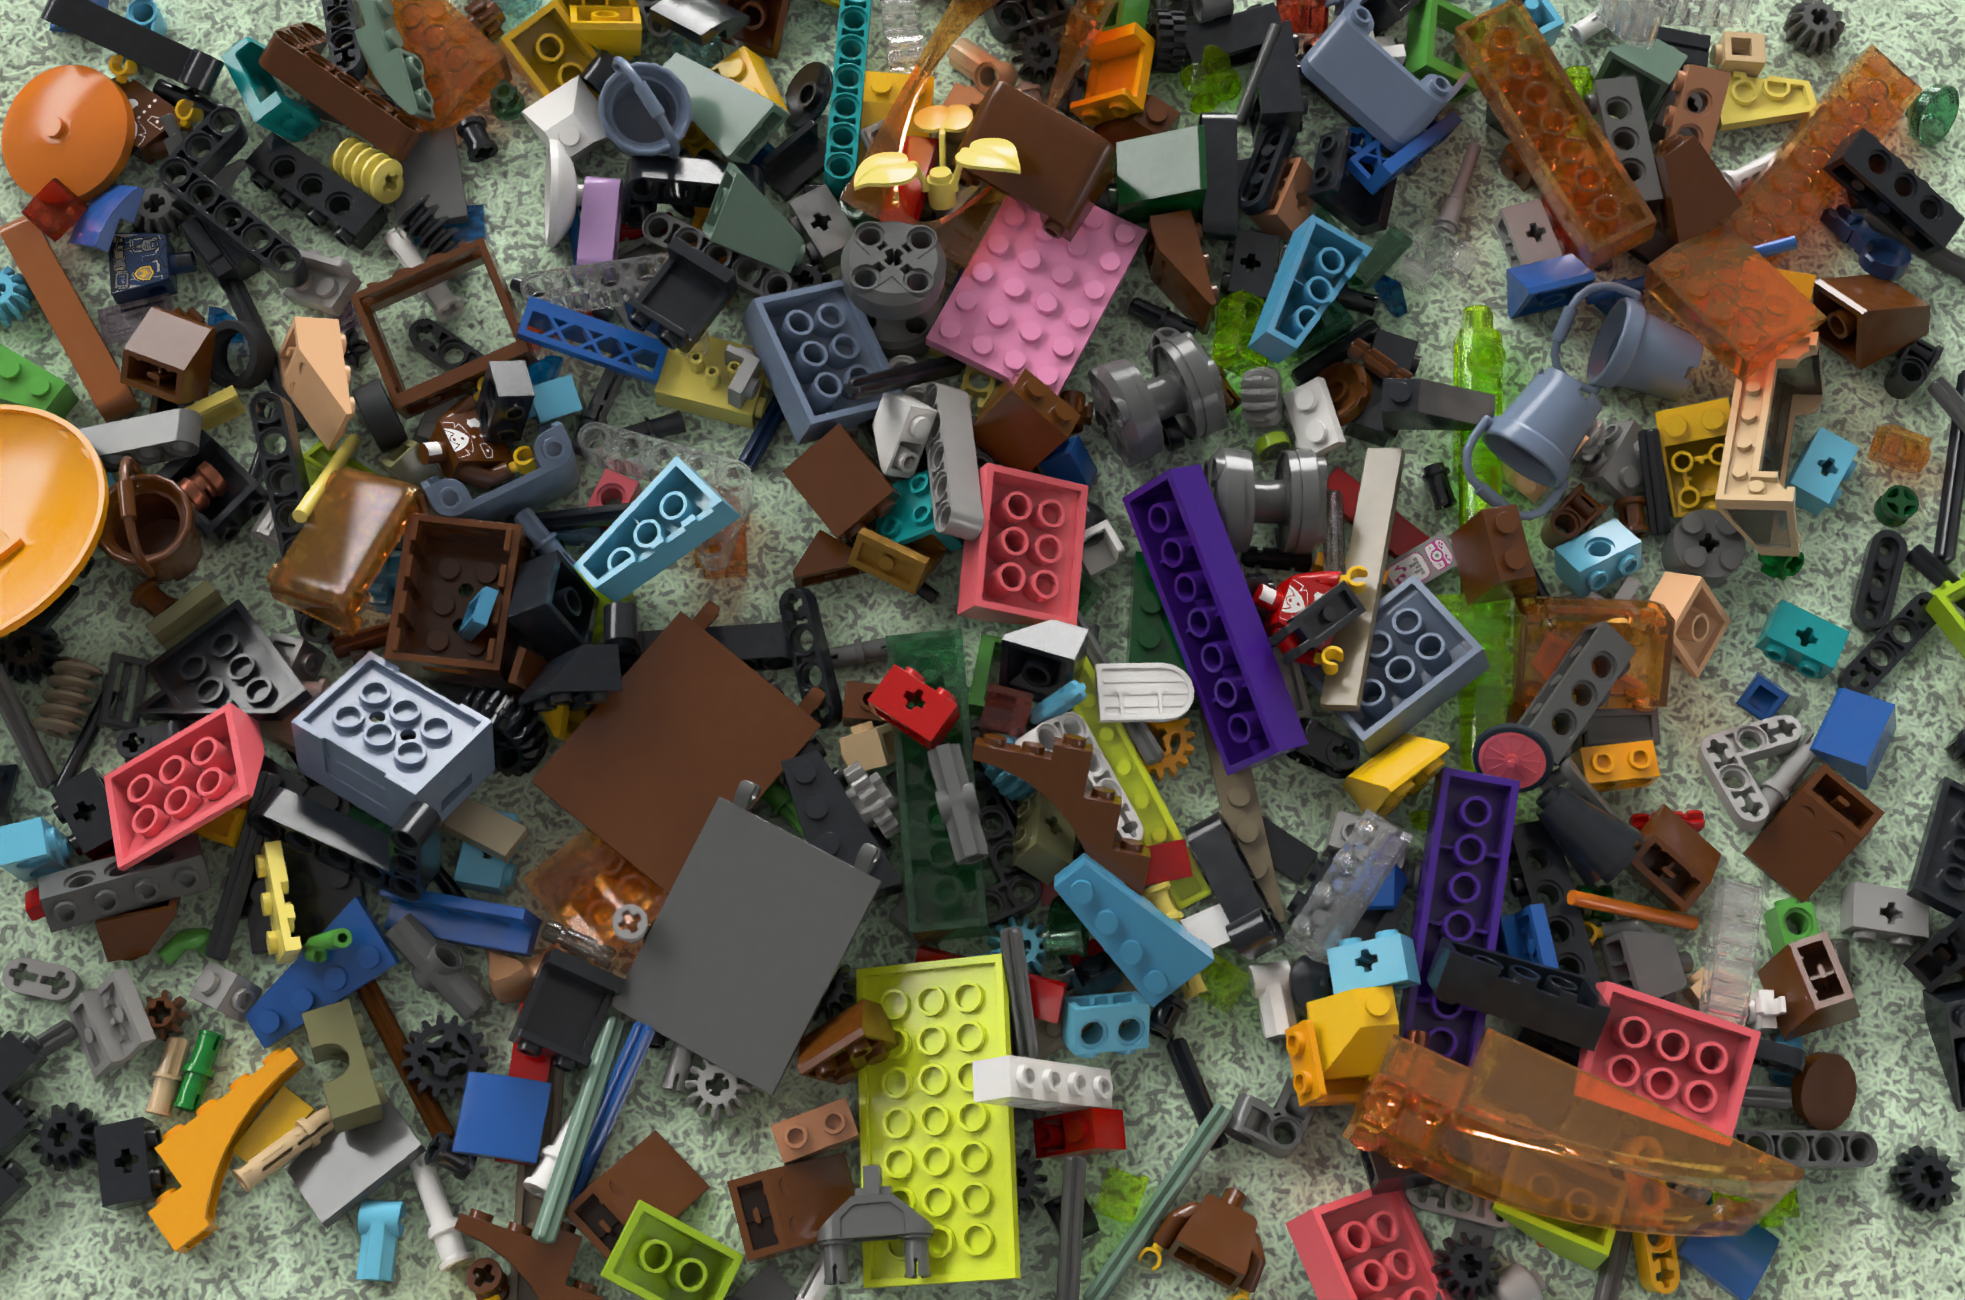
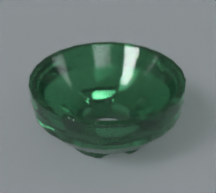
M1935 84L1915 95L1905 112L1909 133L1914 141L1924 146H1933L1947 135L1959 109V93L1956 88L1947 84Z

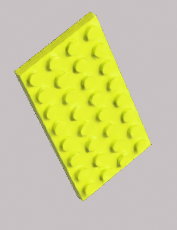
M1002 953L856 969L857 1002L867 999L881 1004L900 1044L889 1051V1057L875 1065H867L858 1071L861 1188H863V1166L880 1165L882 1168L883 1186H891L893 1195L934 1226V1235H932L931 1240H928L931 1277L921 1278L919 1276L917 1261V1279L905 1278L904 1242L900 1241V1239L862 1242L863 1288L872 1289L1021 1279L1014 1107L975 1103L973 1093L972 1061L1011 1055L1009 995Z

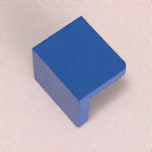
M1079 435L1066 439L1039 463L1045 476L1088 485V488H1090L1097 473V468Z

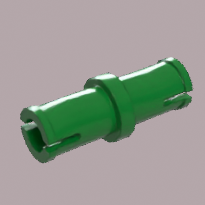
M199 1030V1036L190 1062L185 1063L182 1069L185 1076L173 1107L185 1112L196 1114L208 1081L213 1080L216 1073L212 1069L225 1037L208 1030Z

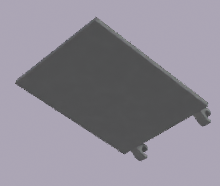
M742 780L736 790L733 803L720 796L716 801L625 978L626 980L620 994L616 996L611 1007L638 1022L652 1027L656 1032L764 1092L774 1095L882 884V881L869 875L877 864L882 851L872 844L865 843L857 855L854 866L749 812L748 810L760 794L761 787L751 781Z

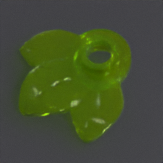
M1207 45L1205 47L1202 63H1193L1187 66L1180 74V82L1183 88L1194 94L1190 104V111L1196 114L1211 112L1220 102L1235 99L1242 87L1238 73L1231 69L1229 55L1214 45Z

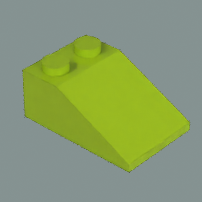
M1515 1138L1492 1211L1555 1254L1595 1271L1609 1257L1629 1184Z
M638 1200L600 1276L641 1300H723L745 1255L644 1201Z

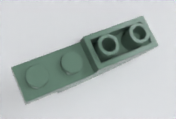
M358 0L365 26L354 30L361 52L376 80L397 105L411 116L428 122L436 120L432 108L434 101L426 88L423 77L424 66L416 54L402 49L403 39L396 29L393 18L394 7L391 1Z

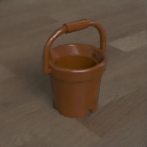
M125 456L120 462V480L109 488L107 518L97 546L115 563L133 569L144 580L153 578L159 584H164L162 581L175 579L177 582L182 580L196 569L202 558L203 551L201 536L195 526V515L189 498L174 481L157 474H143V470L132 457ZM129 470L132 471L133 476H129Z

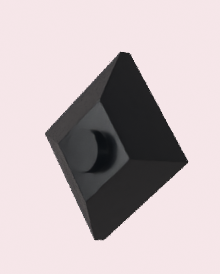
M1051 619L1004 634L1001 643L998 692L1040 703L1070 681L1076 680L1079 683L1086 658L1089 629Z

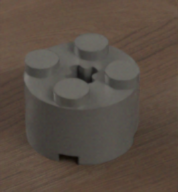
M1709 509L1696 510L1686 514L1666 537L1661 548L1662 565L1667 572L1701 576L1712 590L1722 584L1743 561L1746 550L1745 539L1720 512ZM1730 515V517L1739 525V521L1734 516Z

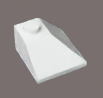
M579 75L521 112L546 149L548 139H556L564 147L573 163L610 140L606 136L599 119V103Z

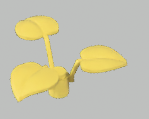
M954 104L948 107L935 105L918 111L914 116V125L921 132H939L940 166L931 169L926 179L916 161L908 162L906 154L900 152L877 153L865 159L858 167L854 177V190L865 187L904 185L911 182L917 176L921 183L922 192H928L929 206L935 210H948L957 204L956 192L959 191L958 182L963 167L1016 174L1021 173V167L1016 147L1013 143L1001 138H983L973 141L969 148H961L960 152L955 156L957 164L954 174L951 173V170L946 167V132L961 133L966 131L973 120V113L969 107L962 104Z

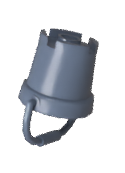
M621 56L614 57L611 66L615 73L606 80L599 96V119L606 136L615 144L614 147L619 152L630 157H654L667 153L671 159H676L680 153L679 142L685 137L692 121V102L685 84L671 70L656 63L635 62L629 64Z
M1601 281L1589 284L1577 292L1568 306H1564L1551 339L1553 343L1550 352L1552 367L1566 373L1560 361L1561 343H1565L1578 312L1576 308L1582 299L1592 292L1600 290L1615 291L1628 297L1619 299L1605 317L1596 336L1588 362L1587 378L1590 384L1581 382L1583 386L1580 391L1588 394L1593 392L1595 395H1598L1601 388L1606 390V388L1617 386L1672 402H1677L1682 398L1693 381L1687 379L1691 368L1698 369L1703 353V339L1692 332L1647 312L1643 302L1639 301L1641 292L1620 283Z
M1541 367L1501 416L1491 418L1485 415L1470 434L1463 449L1462 466L1467 481L1474 488V493L1492 508L1511 505L1485 482H1480L1475 476L1472 467V451L1481 436L1487 448L1514 471L1538 484L1555 488L1550 497L1539 508L1529 512L1519 511L1521 520L1531 521L1544 516L1557 503L1569 485L1566 478L1570 472V461L1593 421L1602 410V404L1597 396L1592 392L1586 400L1580 391L1583 384L1577 379L1552 367H1548L1544 372L1543 367Z

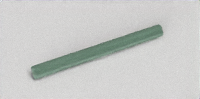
M610 1016L605 1018L600 1028L590 1058L592 1061L586 1070L532 1233L533 1239L542 1244H554L560 1230L625 1030V1022L616 1017Z
M1219 1103L1213 1106L1084 1293V1300L1108 1299L1232 1119V1112Z

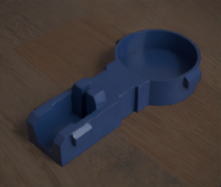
M1846 203L1838 205L1836 210L1832 207L1824 209L1820 221L1845 244H1849L1854 249V252L1859 255L1858 262L1864 271L1883 280H1897L1903 277L1912 259L1910 250L1898 241L1883 237L1880 233L1875 232L1864 220V216L1860 212L1856 213Z

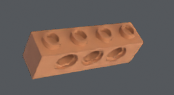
M1694 64L1684 65L1682 71L1678 70L1672 86V91L1676 92L1673 106L1668 105L1663 119V126H1667L1664 140L1674 134L1678 136L1683 128H1688L1697 137L1708 155H1710L1732 73ZM1693 93L1698 94L1703 101L1702 108L1697 113L1691 112L1687 107V100ZM1659 140V141H1658V143H1657V145H1656V148H1655L1654 155H1656V154L1659 152V150L1657 149V146H1658L1660 143H1662L1664 140Z

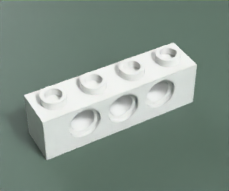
M1013 1055L972 1061L975 1103L1067 1113L1087 1108L1113 1109V1084L1111 1081V1070Z

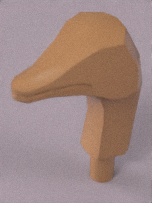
M582 928L567 939L560 935L542 954L524 961L509 957L503 952L484 949L489 965V986L495 998L501 1004L519 1002L526 999L544 954L553 948H557L575 956V951L591 941L589 933Z

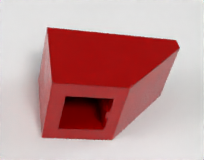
M1087 1108L1033 1120L1036 1159L1058 1158L1067 1155H1097L1126 1150L1123 1110Z

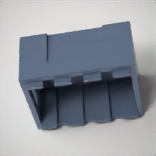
M371 651L291 721L298 771L392 828L409 805L418 801L433 807L443 822L495 771L492 720L462 703L460 705L455 704L401 673L398 666ZM376 718L379 721L371 722V719ZM405 735L410 739L402 740L401 738Z

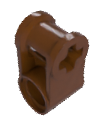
M1582 483L1565 498L1541 529L1540 536L1542 542L1551 550L1580 536L1585 530L1587 531L1608 509L1605 503L1600 505L1585 491L1586 486ZM1555 525L1564 528L1567 534L1559 532Z

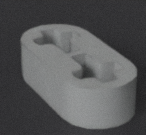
M19 957L11 960L3 970L2 979L4 985L9 990L23 996L55 1003H66L72 1001L81 989V980L78 974L70 968L58 964ZM27 966L26 971L34 976H38L36 982L23 980L19 986V981L14 978L16 972H23ZM65 975L64 979L70 982L68 989H61L59 994H57V989L46 984L47 979L58 981Z

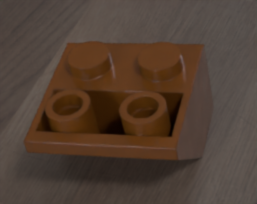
M157 306L151 307L123 348L120 383L178 405L208 397L216 328Z
M1662 804L1640 830L1644 834V842L1642 844L1636 840L1633 848L1638 853L1624 870L1671 911L1687 912L1711 884L1721 853L1668 806Z
M1827 931L1787 944L1757 971L1763 989L1774 990V999L1785 996L1787 1013L1776 1016V1022L1784 1041L1861 1017L1854 994Z
M862 999L805 1035L799 1047L797 1064L799 1074L836 1085H843L855 1079L858 1075L857 1071L865 1066L875 1065L887 1059L889 1051L900 1044L882 1005Z

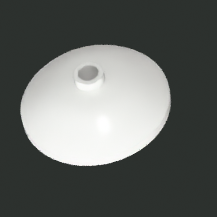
M548 139L544 192L545 245L552 248L561 242L571 228L576 213V206H582L584 184H577L574 164L564 147L556 139Z

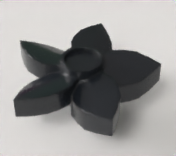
M352 327L345 332L347 346L344 359L346 358L351 366L358 369V354H364L371 348L368 342L359 339L356 328Z

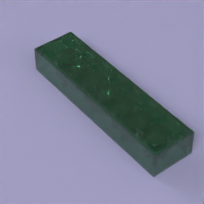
M962 628L886 636L889 670L894 664L904 670L906 667H911L925 678V684L934 690L941 687L957 699L956 704L958 705L960 717L940 745L959 743L970 783L973 782L979 805L975 760L971 759L974 744ZM920 701L917 705L910 702V710L915 706L923 708V702ZM893 727L908 926L913 943L990 936L984 859L969 865L956 864L947 826H943L935 796L937 788L932 777L927 754L930 750Z

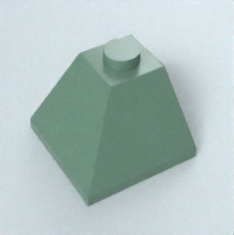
M1659 39L1614 45L1608 51L1594 80L1636 75L1645 120L1649 122L1673 83L1677 71L1682 68L1688 56Z

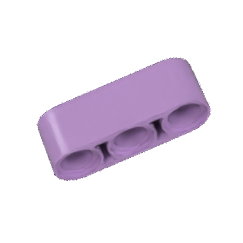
M585 177L576 261L577 275L580 277L615 278L624 195L623 179Z

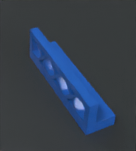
M1454 111L1439 122L1434 119L1427 126V131L1422 132L1419 137L1397 153L1391 151L1392 157L1389 159L1381 157L1380 149L1390 150L1375 139L1349 158L1345 163V167L1374 195L1444 142L1463 120ZM1359 162L1373 165L1374 173L1371 175Z
M529 296L516 335L518 339L653 385H657L668 348L658 339L533 296ZM531 326L546 331V333L538 334L527 330V327ZM566 339L581 343V345L574 346L568 344ZM601 351L616 355L617 357L609 358L603 356ZM636 363L654 368V370L650 372L638 368Z
M380 889L379 895L391 902L384 929L387 931L406 914L411 912L437 941H447L453 944L532 957L542 920L526 908L425 891L417 901H409Z

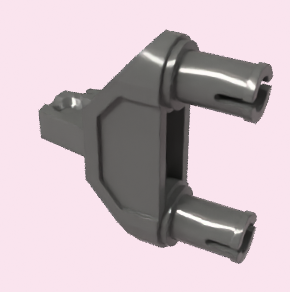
M880 1165L863 1166V1188H855V1196H851L834 1212L817 1232V1243L819 1247L824 1249L825 1285H837V1282H840L841 1285L850 1283L848 1247L852 1243L896 1239L904 1242L905 1278L917 1279V1261L919 1276L921 1278L931 1277L928 1240H931L932 1235H934V1226L893 1195L891 1186H883L882 1168Z

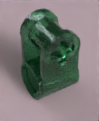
M1058 895L1050 903L1047 923L1043 929V945L1047 960H1055L1056 956L1078 954L1080 958L1087 957L1090 932L1061 896Z

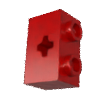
M894 664L868 698L870 710L873 714L931 751L941 744L959 719L960 713L956 704L957 699L941 687L934 690L925 684V678L913 668L906 667L904 670ZM920 701L923 702V708L915 706L912 708V710H910V702L916 705L919 704Z

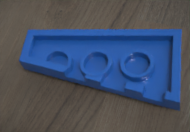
M356 896L322 932L338 928L348 929L352 934L351 944L345 948L327 950V959L323 963L307 961L305 959L306 949L244 1015L264 1049L271 1047L304 1026L301 1013L341 1002L401 963L361 896Z

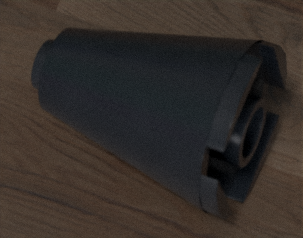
M1562 786L1555 790L1552 787L1547 788L1536 800V804L1539 806L1536 810L1537 817L1584 885L1590 890L1599 889L1595 883L1601 879L1608 884L1617 877L1638 853L1633 848L1636 840L1642 844L1644 842V834L1637 828Z

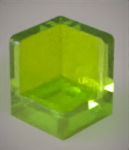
M1213 952L1214 961L1200 971L1208 991L1204 994L1200 993L1198 997L1228 1014L1251 975Z
M1110 1167L1093 1211L1130 1226L1136 1216L1149 1177L1143 1174L1137 1177L1118 1168Z

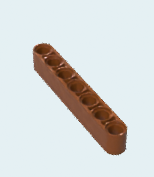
M29 212L1 226L0 235L105 422L117 421L141 409L130 386L120 383L121 372L119 371V366L107 345L104 344L101 334L92 318L87 314L88 311L76 290L73 289L70 279L61 263L56 259V254L45 235L41 232L42 230L32 213Z

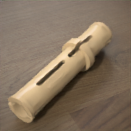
M327 1104L307 1119L301 1117L295 1122V1127L267 1146L241 1167L233 1170V1176L238 1184L245 1191L249 1192L254 1186L284 1166L309 1146L314 1148L320 1144V1138L334 1128Z

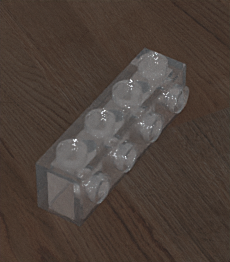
M1366 809L1362 817L1356 822L1352 833L1341 850L1335 855L1322 880L1314 888L1308 902L1294 919L1284 940L1313 961L1329 965L1326 949L1339 947L1338 942L1350 936L1413 838V835L1384 816Z

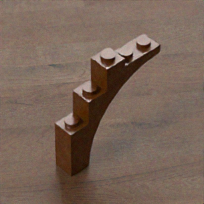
M984 734V738L976 737L972 760L1001 768L1032 785L1048 798L1071 824L1086 854L1125 882V885L1138 895L1143 896L1151 859L1150 848L1144 847L1143 842L1131 838H1122L1121 842L1114 841L1122 807L1121 796L1115 795V790L1102 786H1093L1092 790L1085 789L1093 753V744L1086 743L1087 739L1082 736L1064 734L1063 738H1054L1051 752L1045 751V746L1036 742L1023 741L1022 746L1006 743V737L996 734Z
M471 1208L469 1215L459 1214L454 1230L484 1243L507 1260L531 1286L538 1300L604 1299L596 1295L598 1287L576 1279L573 1287L565 1285L582 1236L575 1234L576 1226L562 1221L556 1242L554 1244H542L534 1240L533 1237H530L533 1229L514 1222H509L508 1228L492 1224L493 1215Z

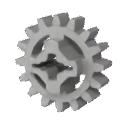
M859 761L845 768L843 772L852 785V788L845 793L868 829L877 824L887 840L902 831L903 829L893 815L895 811L900 809V806L878 772L868 776Z

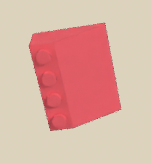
M985 464L978 469L984 523L981 533L976 540H964L957 615L987 622L1035 625L1054 619L1077 626L1089 486L997 464Z
M230 702L104 775L117 868L119 870H127L253 797L265 754L260 724L257 720Z
M1609 981L1596 983L1595 987L1611 1010L1595 1051L1580 1048L1573 1097L1730 1148L1761 1032Z
M1370 1188L1313 1208L1285 1223L1318 1300H1436L1438 1291L1443 1300H1452L1449 1298V1292L1446 1287L1439 1289L1436 1285L1442 1279L1441 1273L1434 1274L1431 1272V1267L1437 1264L1405 1196L1404 1190L1372 1195Z

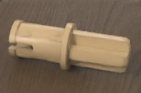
M169 1036L167 1038L158 1071L152 1073L155 1080L145 1112L171 1117L179 1083L183 1082L184 1079L181 1075L190 1047V1040L179 1036Z

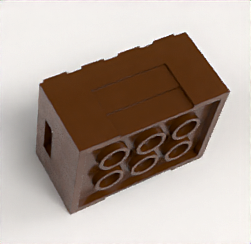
M408 512L384 659L398 666L401 673L416 680L507 689V682L515 659V652L513 650L515 627L511 624L508 613L519 566L521 563L530 560L532 549L523 526L520 524ZM464 585L473 587V593L469 597H462L459 593ZM485 586L498 590L487 626L472 641L460 638L459 634L454 631V625L456 622L463 620L468 603Z

